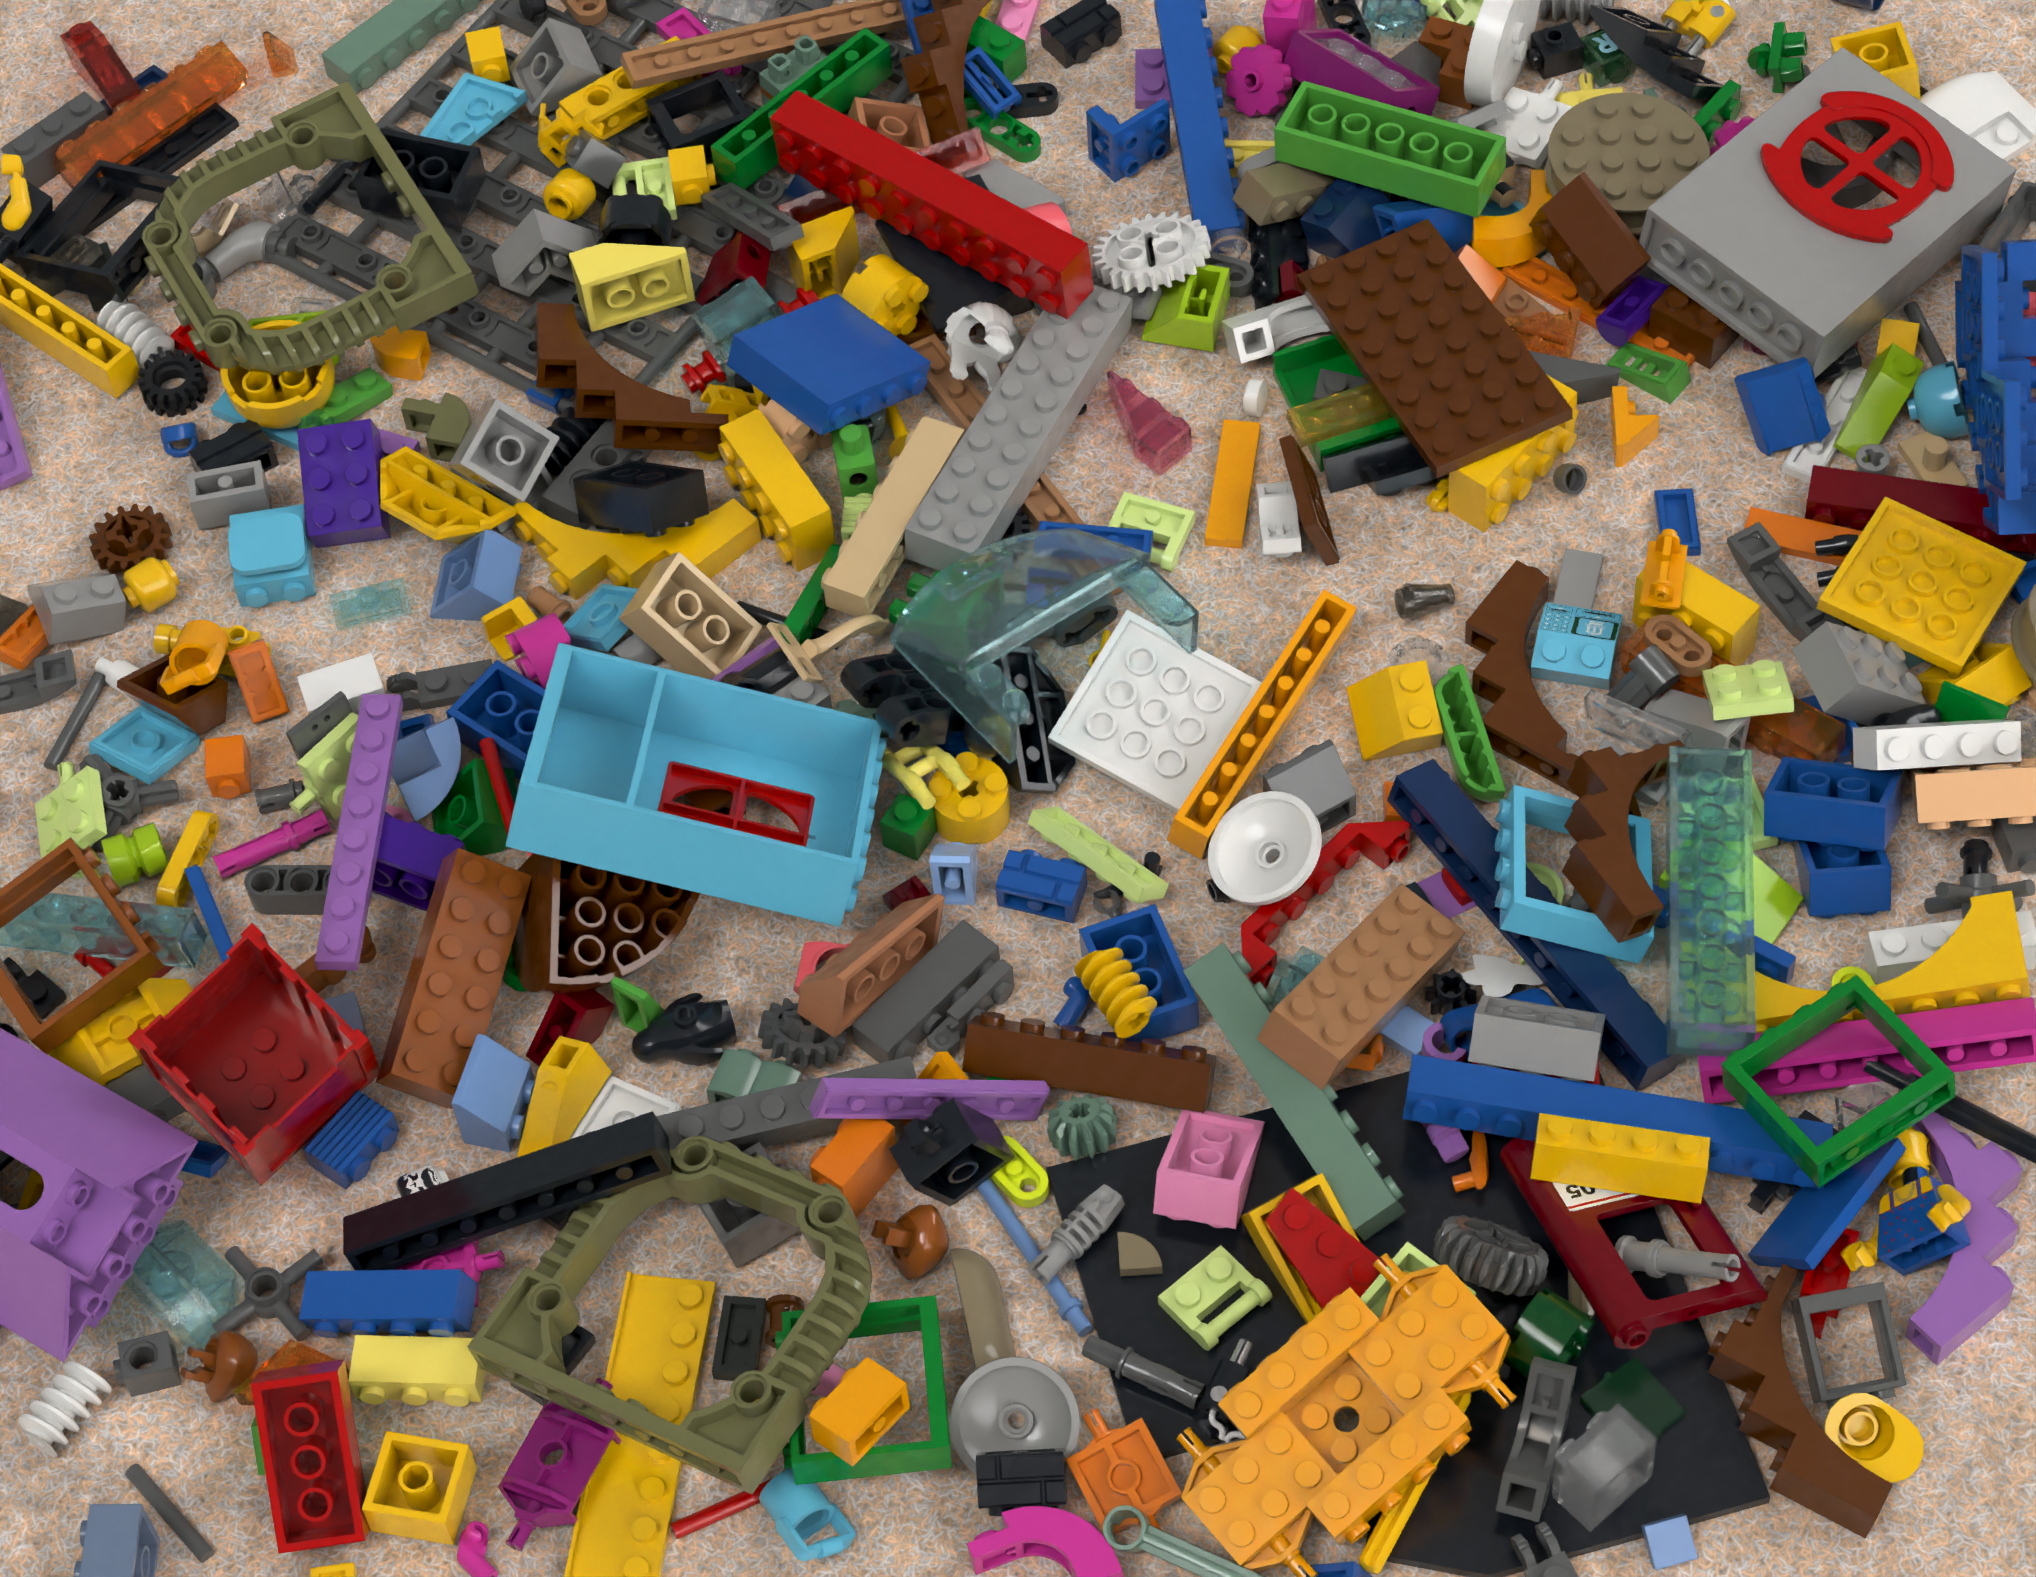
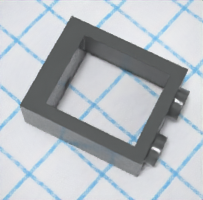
M1884 1282L1800 1297L1790 1301L1813 1404L1826 1401L1827 1409L1829 1410L1840 1398L1852 1393H1868L1879 1399L1891 1398L1896 1396L1894 1388L1907 1385ZM1868 1304L1884 1378L1826 1389L1810 1315Z

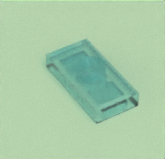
M404 577L330 595L338 631L412 614Z

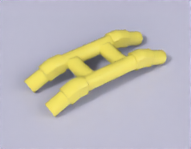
M938 745L904 747L895 753H892L888 748L884 750L881 761L883 762L882 768L886 769L901 782L905 789L925 810L932 808L936 803V799L928 790L921 777L939 768L957 790H964L970 784V779L960 768L955 758L950 753L942 750ZM922 755H925V756H926L925 758H923V759L919 760L918 762H916V763L910 765L909 767H906V766H905V765L908 764L909 762H911V761L917 759L918 757H920V756H922Z

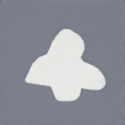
M1474 954L1472 958L1475 969L1462 973L1466 983L1482 985L1484 994L1493 997H1502L1509 994L1516 984H1543L1542 980L1529 965L1513 964L1507 959L1497 956Z

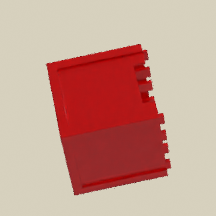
M251 923L240 934L242 938L226 952L228 958L164 1018L159 1014L143 1030L139 1027L128 1038V1041L147 1071L261 1186L320 1131L356 1090L362 1092L377 1077L380 1068L369 1039L358 1028L353 1030L269 946L265 935Z

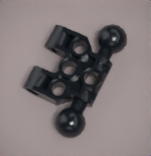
M907 634L898 639L890 654L873 655L852 660L841 672L840 682L861 706L865 708H878L876 712L878 725L901 747H925L945 744L951 732L963 731L964 741L971 752L980 757L992 758L1005 752L1012 741V725L1007 716L996 709L986 708L984 700L970 686L971 677L963 671L952 669L946 661L940 659L939 650L935 642L924 634Z

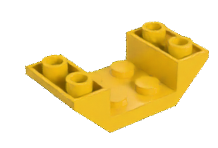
M149 978L47 1055L104 1086L106 1082L142 1064L128 1038L139 1027L142 1030L147 1027L159 1014L164 1018L193 990L186 979Z

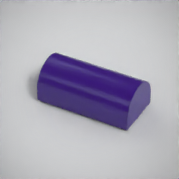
M1639 275L1595 319L1600 335L1614 346H1624L1649 321L1651 306L1666 291L1669 285Z

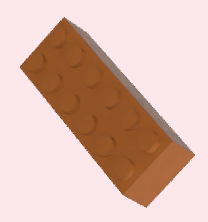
M457 848L443 858L376 1083L445 1108H453L451 1103L477 1034L486 1035L532 878L531 875L461 848Z

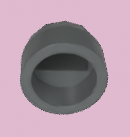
M1561 464L1553 474V482L1555 487L1563 493L1578 494L1586 485L1587 474L1585 469L1578 464Z

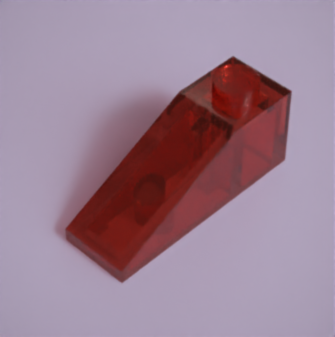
M91 21L75 24L68 32L60 35L74 70L112 110L143 95L140 87L104 34Z

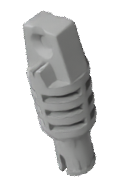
M1104 1184L1076 1207V1211L1073 1210L1068 1215V1219L1063 1220L1060 1227H1057L1052 1232L1051 1243L1028 1265L1032 1275L1037 1280L1041 1279L1042 1283L1047 1285L1069 1260L1079 1259L1084 1254V1251H1087L1092 1246V1242L1097 1241L1100 1234H1103L1124 1207L1125 1203L1122 1196Z

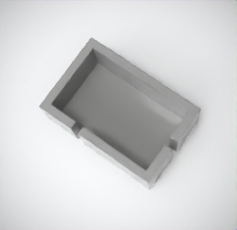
M1826 621L1792 649L1824 713L1870 726L1872 720L1882 713H1894L1912 706L1927 704L1921 694V683L1913 674L1909 673V669L1904 662L1906 660L1904 651L1893 641L1888 643L1871 634H1864L1852 630L1848 626L1843 627Z

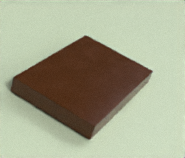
M1290 434L1280 438L1279 442L1303 528L1325 565L1337 564L1340 558L1317 475L1295 437H1292Z

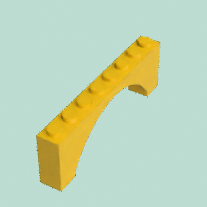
M2012 890L1970 897L1971 908L1962 923L1948 941L1932 956L1910 971L1878 985L1869 986V988L1896 1015L2031 997ZM1721 937L1680 944L1695 1041L1763 1033L1768 1028L1777 1027L1787 1021L1800 1007L1807 1004L1811 1005L1828 992L1794 987L1773 980L1753 970L1724 948ZM1856 1008L1834 1023L1867 1018Z

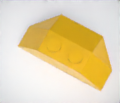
M407 446L380 460V509L436 541L461 544L485 529L490 530L516 515V508Z

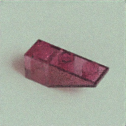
M1111 370L1107 372L1108 396L1134 457L1162 476L1192 451L1190 426L1181 417H1175L1165 410L1155 398H1149L1136 389L1129 379L1121 378Z

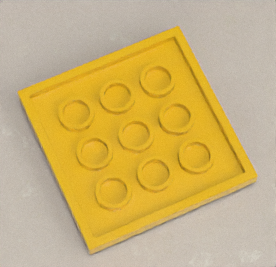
M1885 496L1820 596L1816 609L1888 643L1893 641L1901 649L1960 676L2024 572L2027 562Z

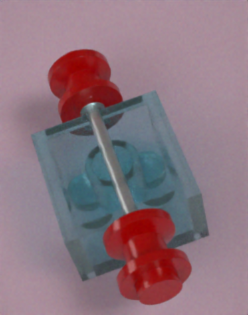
M750 276L743 282L734 285L728 292L713 302L704 305L691 317L707 350L702 352L703 361L693 367L688 363L682 365L684 374L680 378L691 394L698 392L702 395L706 390V385L713 380L724 383L728 378L733 383L736 372L727 366L733 335L819 301L815 292L812 289L806 292L800 287L796 290L797 298L789 304L780 300L775 305L774 301L756 279Z

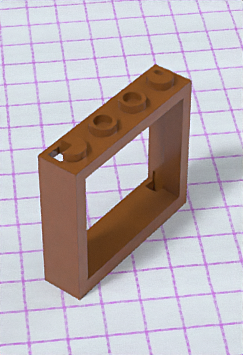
M71 837L0 889V929L81 869L138 952L46 1021L42 1020L0 958V996L29 1040L46 1054L165 967L156 954L162 949L159 943L148 930L143 933L136 925L142 921L138 913L128 901L124 904L119 901L117 895L122 891L108 873L102 876L97 869L102 864L98 856L90 846L83 850Z

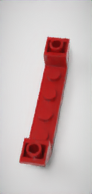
M1401 820L1348 823L1321 848L1320 856L1313 872L1300 888L1280 901L1261 905L1241 924L1242 955L1253 969L1247 976L1254 985L1260 981L1267 990L1274 983L1278 975L1277 952L1270 948L1269 945L1276 940L1281 927L1289 919L1295 921L1304 913L1307 902L1316 894L1323 895L1328 891L1334 881V876L1343 868L1345 870L1352 868L1358 861L1360 854H1363L1383 870L1393 861L1398 863L1406 857L1411 848V825L1408 822Z

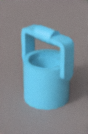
M792 1468L776 1475L761 1491L759 1496L760 1503L775 1522L779 1535L800 1561H809L815 1558L822 1559L841 1553L844 1549L849 1548L856 1536L855 1530L835 1503L829 1501L817 1483L795 1484ZM829 1522L839 1534V1536L820 1540L809 1546L804 1543V1540L823 1529Z

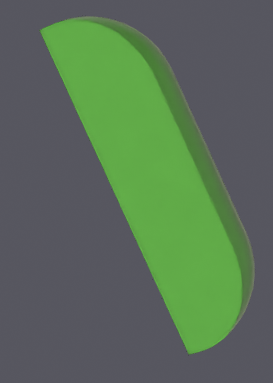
M1464 664L1456 665L1448 669L1447 674L1438 681L1434 690L1443 729V738L1455 775L1462 788L1469 795L1480 801L1499 803L1500 799L1504 798L1506 789Z

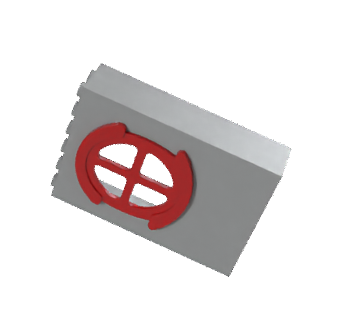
M1842 47L1652 204L1647 210L1639 243L1652 258L1647 264L1648 267L1779 364L1802 357L1807 358L1816 378L1961 251V245H1968L1995 221L1998 212L2002 210L2017 169L1984 147L1976 139L1950 123L1946 118L1920 102L1919 99L1900 88L1889 78L1863 62L1859 57ZM1852 120L1879 140L1865 152L1857 153L1829 134L1825 127L1837 122ZM1809 141L1816 142L1848 165L1819 189L1813 188L1806 182L1801 169V154L1806 143ZM1892 148L1920 168L1919 179L1915 186L1906 188L1878 169L1873 162ZM1857 176H1863L1897 201L1881 208L1859 210L1841 207L1835 204L1831 198Z

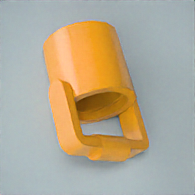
M202 619L190 621L183 626L169 656V666L165 668L159 681L167 695L190 685L200 686L208 684L216 677L228 650V637L225 631L218 624Z

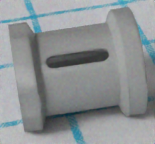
M1876 444L1862 446L1856 453L1855 462L1857 468L1855 471L1886 475L1885 470L1889 467L1890 463L1889 452L1884 447Z

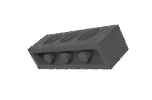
M606 419L542 494L541 498L545 514L557 521L585 530L591 525L595 526L594 524L579 522L573 478L628 460L646 462L653 450L614 448L612 419Z

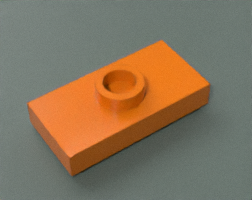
M33 604L0 637V661L21 671L49 644Z
M264 638L227 650L253 724L290 712Z

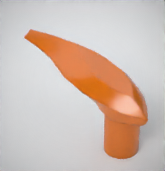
M1473 1131L1472 1152L1469 1157L1471 1171L1452 1176L1456 1193L1474 1187L1483 1189L1488 1181V1149L1483 1132Z

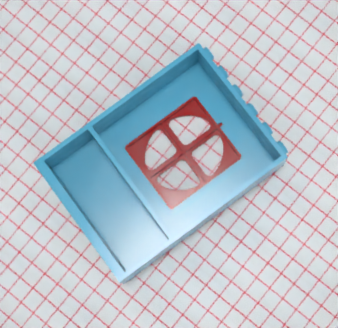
M558 643L519 783L505 846L841 927L845 911L853 912L858 889L855 888H857L858 881H862L867 858L864 857H866L871 837L869 832L875 813L873 808L878 794V782L883 765L881 761L887 739L880 737L881 727L873 719ZM704 789L727 790L733 795L729 815L675 803L673 800L685 793ZM756 797L780 809L794 822L799 832L743 819L747 798Z

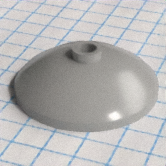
M1005 1357L993 1360L979 1367L961 1385L951 1408L950 1432L960 1459L976 1475V1454L978 1452L1065 1448V1459L1069 1458L1073 1454L1079 1438L1080 1412L1070 1386L1054 1369L1030 1358ZM1013 1412H1020L1025 1418L1024 1425L1018 1428L1013 1427L1009 1423V1415Z

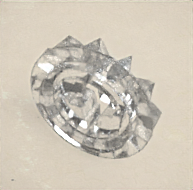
M1412 638L1400 642L1391 650L1387 660V667L1426 660L1432 686H1435L1447 674L1450 661L1447 652L1438 643L1424 638Z

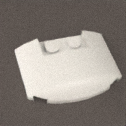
M1997 71L1965 74L1948 80L1921 96L1920 102L1946 118L1950 123L2007 162L2036 143V109Z

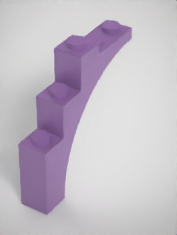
M1932 1112L1912 1127L1929 1138L1931 1161L1937 1169L1943 1184L1954 1186L1971 1204L1970 1212L1963 1217L1970 1238V1245L1952 1253L1948 1268L1938 1287L1926 1303L1909 1319L1905 1336L1935 1365H1938L2010 1304L2014 1285L2005 1271L1991 1264L2014 1245L2018 1226L2005 1209L1997 1208L1996 1205L2018 1187L2022 1168L2009 1151L2001 1150L1992 1141L1978 1150L1973 1140L1967 1134L1958 1132L1945 1121L1943 1116Z

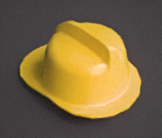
M1852 1393L1842 1397L1830 1408L1825 1419V1433L1848 1456L1888 1482L1895 1483L1908 1478L1918 1469L1924 1454V1442L1919 1429L1907 1417L1868 1393Z

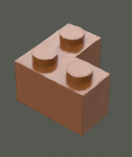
M1430 16L1418 42L1441 58V70L1439 72V88L1441 90L1438 95V101L1472 110L1474 104L1468 103L1464 95V76L1474 27Z

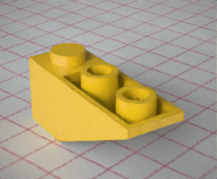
M559 1036L538 1068L517 1157L567 1141L575 1131L612 1072L590 1043Z

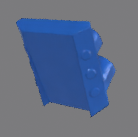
M1807 358L1794 359L1735 377L1734 382L1757 448L1765 455L1770 456L1775 451L1816 440L1821 443L1831 431L1827 419L1826 401L1823 394L1817 390L1815 374Z

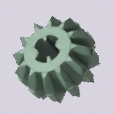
M1087 1093L1085 1096L1077 1098L1072 1094L1071 1100L1057 1101V1108L1048 1111L1049 1128L1047 1132L1049 1141L1052 1142L1053 1148L1058 1149L1061 1157L1072 1155L1076 1161L1080 1157L1088 1155L1093 1159L1094 1153L1108 1152V1145L1116 1142V1125L1118 1124L1116 1113L1113 1111L1112 1105L1106 1103L1104 1097L1092 1098L1090 1093Z

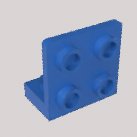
M1164 98L1122 124L1118 122L1114 115H1108L1099 105H1095L1086 111L1089 159L1115 183L1125 176H1133L1141 166L1152 159L1158 160L1162 158L1171 148L1169 102Z

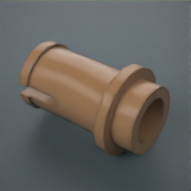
M538 585L534 587L527 596L526 603L529 607L535 609L543 616L555 613L563 625L574 614L570 602L564 599L559 600L543 586Z

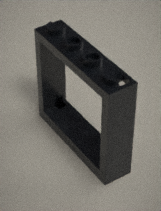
M98 160L14 256L31 282L122 303L149 272L144 258L148 257L149 254L144 245L142 234L146 226L155 221L156 208L159 210L165 196V189L168 186L171 187L179 179V176ZM101 171L103 177H98L97 174ZM115 194L158 203L101 269L58 260Z

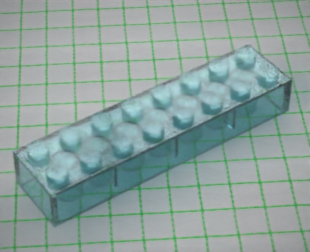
M1670 746L1666 766V1054L1728 1057L1733 1051L1744 1049L1752 1044L1756 1035L1752 750Z

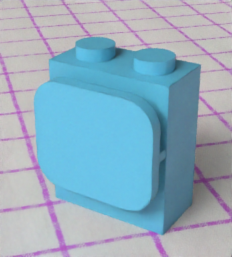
M304 504L229 515V558L233 569L234 588L241 607L250 606L258 608L265 606L267 603L284 600L296 602L305 597L316 595L312 542L307 537Z

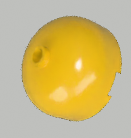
M273 320L260 323L251 328L255 330H282L301 324V322ZM332 357L325 360L326 364L320 367L314 365L304 368V372L301 373L285 371L280 372V375H271L269 371L251 368L252 371H249L239 365L230 369L220 368L223 386L234 409L246 420L257 422L259 426L270 429H286L298 426L302 417L316 409H323L333 392L335 383V368Z

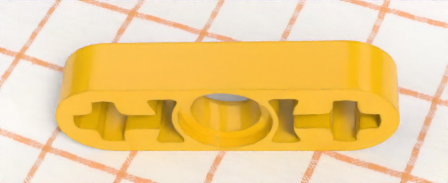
M195 810L192 813L158 884L156 904L159 908L175 912L182 911L192 889L184 869L196 864L201 867L203 866L219 832L220 821L217 814L201 810Z

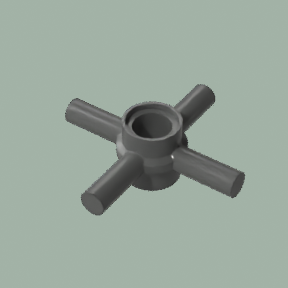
M1968 874L1959 877L1960 885L1947 882L1938 883L1935 889L1937 896L1927 898L1924 902V907L1928 914L1961 909L1962 919H1964L1971 908L1970 897L2012 890L2015 910L2017 912L2023 906L2022 897L2033 896L2036 889L2034 882L2030 879L1997 885V875Z
M233 1246L227 1250L225 1258L245 1280V1300L211 1325L215 1333L226 1330L232 1331L256 1313L258 1316L267 1319L277 1317L298 1342L305 1340L310 1335L311 1330L299 1320V1316L289 1306L290 1287L306 1276L307 1271H313L323 1263L315 1249L311 1250L282 1273H279L271 1267L257 1269L238 1246ZM275 1290L269 1296L260 1297L266 1291Z

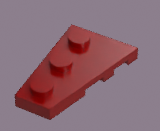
M1292 1187L1286 1191L1263 1221L1289 1263L1294 1266L1307 1286V1291L1315 1303H1318L1321 1310L1334 1297L1342 1294L1349 1287L1361 1298L1380 1275V1272L1373 1264L1379 1259L1385 1267L1387 1266L1379 1257Z

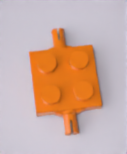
M1098 1408L1091 1410L1098 1424L1097 1427L1087 1412L1082 1418L1085 1420L1094 1439L1090 1441L1085 1449L1065 1460L1102 1531L1107 1514L1112 1509L1122 1505L1132 1506L1140 1510L1149 1518L1152 1526L1161 1529L1155 1516L1166 1506L1181 1499L1182 1491L1146 1423L1140 1418L1123 1428L1109 1430ZM1138 1517L1136 1519L1126 1518L1120 1525L1115 1524L1114 1535L1128 1527L1139 1525L1141 1527Z

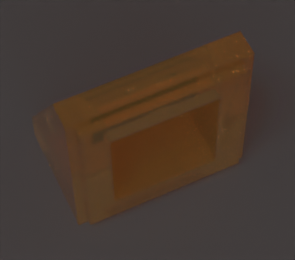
M263 32L264 35L262 37L273 78L276 79L298 73L299 69L294 50L271 32Z

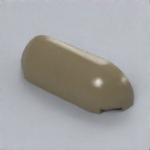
M963 1248L950 1249L975 1370L996 1359L1016 1357L1002 1290L994 1267L985 1257L975 1251Z

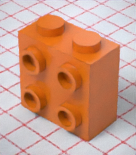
M843 1119L837 1128L835 1137L826 1147L821 1146L811 1159L810 1171L812 1181L819 1185L828 1183L839 1189L847 1198L856 1218L899 1168L889 1148L897 1143L894 1126L883 1119Z

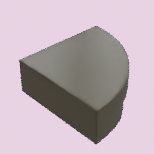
M1117 1232L1120 1277L1163 1274L1160 1256L1150 1242L1132 1233Z

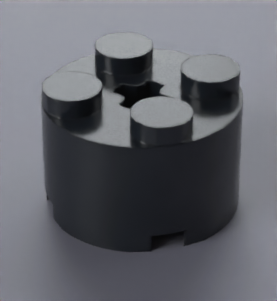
M627 194L609 197L600 213L597 245L616 243L670 246L672 219L669 211L663 205V200L653 194L647 196Z

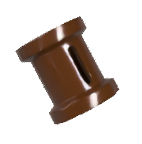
M779 1294L768 1298L766 1301V1310L770 1313V1330L765 1334V1342L772 1348L776 1349V1331H783L781 1312L804 1310V1301L800 1297Z

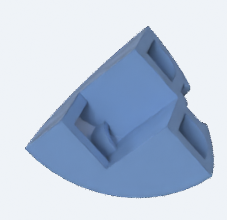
M454 717L437 722L397 740L391 775L414 821L423 818L433 811L447 796L456 779L461 759V742Z

